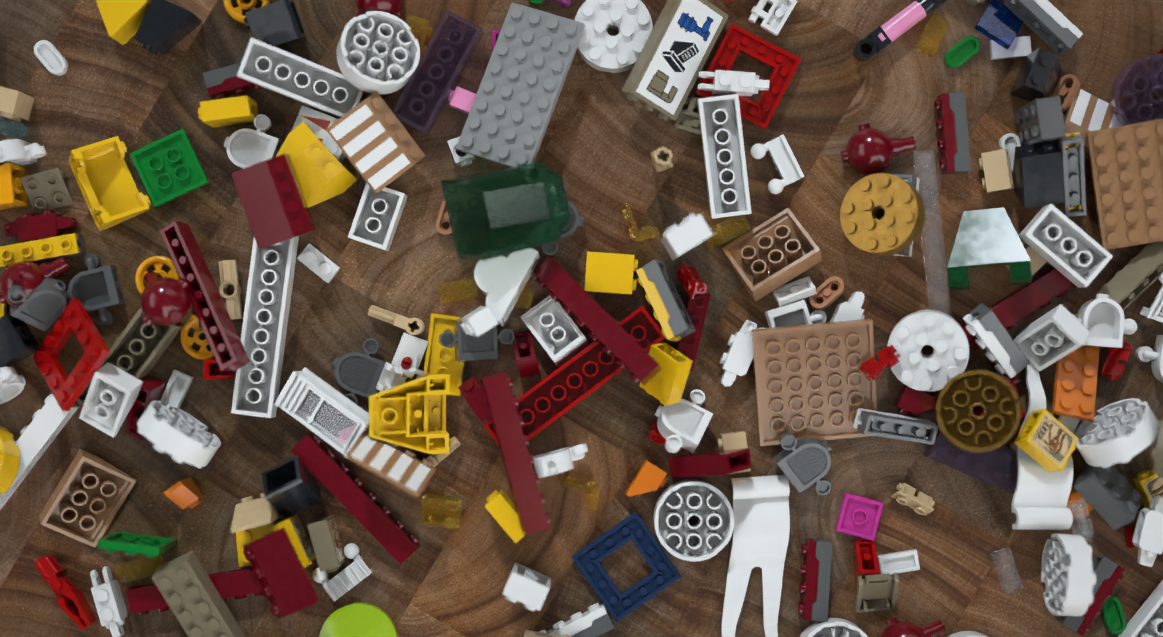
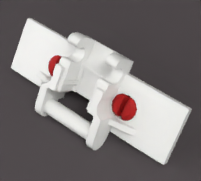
M403 333L392 363H385L376 388L382 392L404 384L406 378H412L414 374H417L416 379L428 375V373L418 369L428 341Z

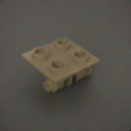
M59 167L20 177L35 214L74 204L63 179L66 178L64 170L60 171Z

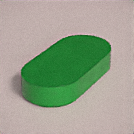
M967 36L945 53L943 59L945 65L950 69L960 67L979 51V40L974 36Z
M1111 595L1103 603L1101 615L1104 625L1109 632L1121 634L1127 627V622L1119 599Z

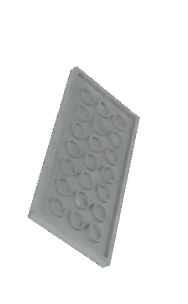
M512 2L456 149L530 174L585 29V24Z

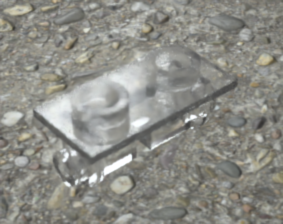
M1079 498L1076 500L1077 502H1067V508L1071 510L1073 517V533L1081 535L1086 541H1093L1092 537H1094L1095 531L1091 518H1087L1089 515L1088 502L1085 501V498Z

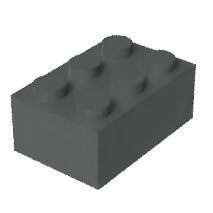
M1060 96L1036 99L1017 109L1015 118L1020 127L1018 137L1022 146L1025 144L1043 143L1045 141L1052 142L1066 136Z
M1087 463L1084 464L1073 486L1114 530L1134 521L1143 499L1139 491L1134 489L1113 465L1108 468L1091 466Z

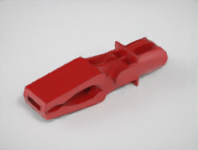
M49 554L37 559L35 567L44 578L42 583L48 582L58 599V605L81 630L94 624L97 619L80 588L75 587L62 572L66 568L62 569L55 558Z

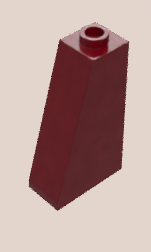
M749 448L683 454L668 458L671 477L728 475L752 468Z

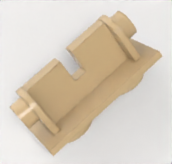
M899 483L896 487L898 491L891 495L899 504L913 508L920 515H927L934 511L932 507L935 501L932 500V497L921 491L918 492L917 497L914 496L916 489L906 483Z

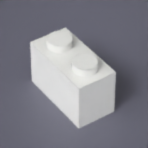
M480 306L460 319L462 321L461 328L465 334L476 337L498 324L488 306Z

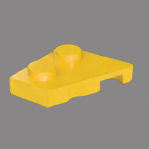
M275 523L236 532L239 567L252 566L250 561H247L244 556L243 546L271 533V526L275 525Z

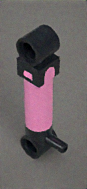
M915 0L882 26L871 32L866 38L862 39L853 50L855 58L861 62L869 60L875 53H879L939 8L946 0ZM861 46L868 47L869 54H864L861 51Z

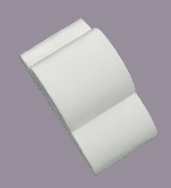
M524 247L514 250L508 258L499 254H490L483 257L477 263L474 270L475 281L483 294L487 296L486 306L489 307L498 325L504 327L540 260L538 251Z

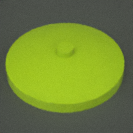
M356 602L346 604L335 610L323 624L319 637H398L395 624L385 611L369 603Z

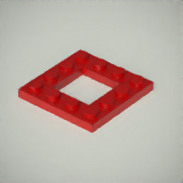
M731 23L707 72H715V70L729 71L739 51L773 68L774 70L769 78V89L763 90L757 102L746 96H739L741 118L765 130L801 58ZM703 78L701 83L713 84V79ZM699 89L695 94L701 98L725 96Z
M72 298L39 349L35 352L33 359L63 411H70L111 351L80 300ZM74 332L85 353L71 374L67 376L57 355Z

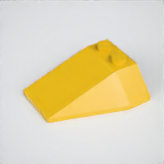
M304 121L287 135L276 155L289 154L308 208L342 194L358 180L318 139L317 135Z
M429 374L369 396V437L427 454L449 453V433L446 431V394H449L450 374Z

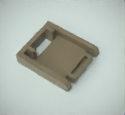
M893 573L892 577H890V574L865 575V579H862V576H857L854 600L856 613L895 610L899 585L898 573ZM884 598V600L866 601L868 599Z

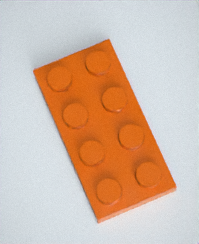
M1082 345L1056 361L1052 414L1088 422L1094 420L1100 346Z

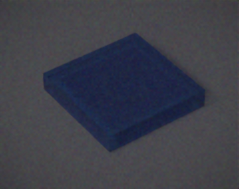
M990 0L974 28L1005 49H1008L1024 22L1000 1Z

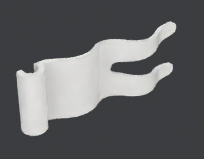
M1031 362L1025 367L1029 405L1021 429L1032 411L1046 410V397L1040 380L1039 370ZM1061 415L1057 419L1074 434L1079 419ZM1016 445L1018 479L1012 500V513L1016 514V523L1012 524V528L1014 530H1069L1073 522L1071 510L1067 508L1073 482L1072 455L1070 454L1067 465L1062 471L1048 472Z
M786 475L731 478L734 529L722 612L721 634L722 637H735L736 626L751 571L754 567H760L762 569L765 637H778L777 623L783 570L790 533L789 479Z

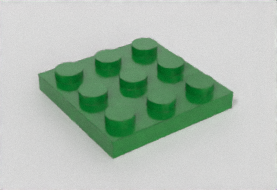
M185 129L178 130L130 153L147 193L156 208L210 183Z
M118 531L99 539L97 548H103L104 552L116 553L118 550L124 551L125 555L141 553L147 558H157V556L163 555L164 552H169L170 549L176 547L177 539Z

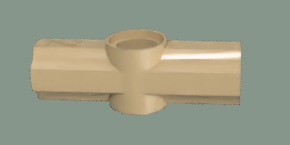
M661 147L650 153L652 158L651 165L656 172H662L673 167L671 161L673 155L667 147Z
M237 260L218 261L221 282L219 292L231 320L243 319L240 297L242 289L239 285ZM229 285H233L234 287V293L232 295H228L227 288Z

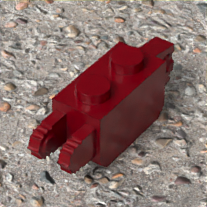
M43 211L42 215L35 216V213L22 214L23 217L16 218V221L4 224L5 236L18 237L21 241L28 242L64 235V230L74 229L77 227L78 222L73 217H62V215L56 214L55 211Z

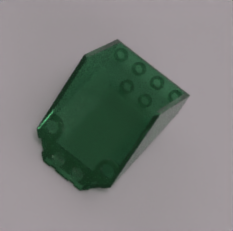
M542 162L441 180L458 258L487 260L556 242L561 235L560 232L564 225L571 218L570 210H568L566 190H564L563 177L548 169Z

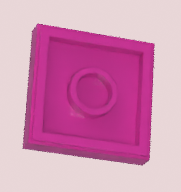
M845 492L835 531L874 541L884 503Z

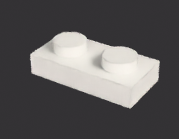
M310 243L297 258L326 283H329L341 269Z
M809 276L780 286L772 291L779 307L817 294L816 288Z

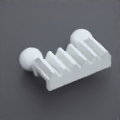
M784 134L765 144L757 143L751 147L750 153L755 159L763 158L768 151L772 162L776 166V170L779 172V176L782 178L781 180L772 179L768 183V190L772 194L781 193L784 186L804 177Z
M349 543L344 547V555L349 559H353L354 562L329 580L326 570L320 571L319 567L312 573L314 581L322 583L323 588L334 602L373 572L365 564L363 557L359 555V547L354 543Z

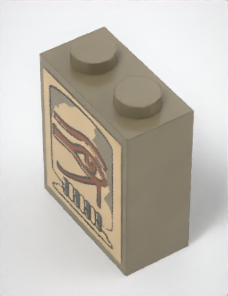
M334 515L316 519L307 525L319 570H326V573L338 570L346 560Z

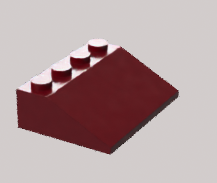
M282 154L231 173L259 249L316 230L289 154Z
M284 527L243 546L244 556L247 561H250L253 567L252 573L259 580L262 586L261 592L268 599L270 611L277 619L320 602Z

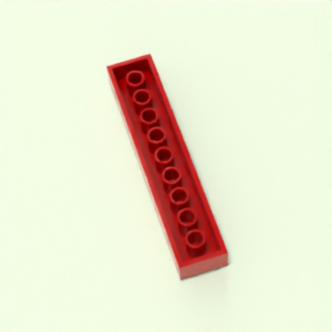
M643 305L618 323L646 352L650 350L651 345L658 344L665 339L661 329ZM599 340L592 342L517 398L518 407H516L518 415L521 414L524 426L521 429L523 434L527 435L528 440L623 370L615 362L617 358L613 354L609 356L601 348L603 344ZM490 419L483 426L498 445L492 420Z

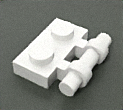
M759 0L757 5L753 6L750 11L752 14L748 20L755 23L758 18L763 19L760 27L777 37L797 1ZM770 3L772 7L769 12L763 11L765 5Z

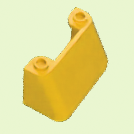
M118 136L71 150L69 157L71 170L99 231L148 211L150 209L149 206H151L149 197L143 195L142 192L139 193L124 160L125 153L127 152L125 143L123 141L120 142Z

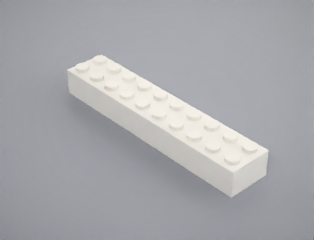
M299 236L262 249L258 248L255 237L253 239L240 340L250 362L236 371L231 413L265 418L276 417L277 406L274 403L279 396Z

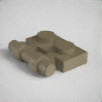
M687 97L684 104L688 105L687 110L681 109L674 128L701 136L699 114L693 112L694 107L698 108L697 98Z

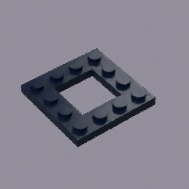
M636 511L571 556L616 622L681 577ZM632 540L653 571L621 593L600 561Z

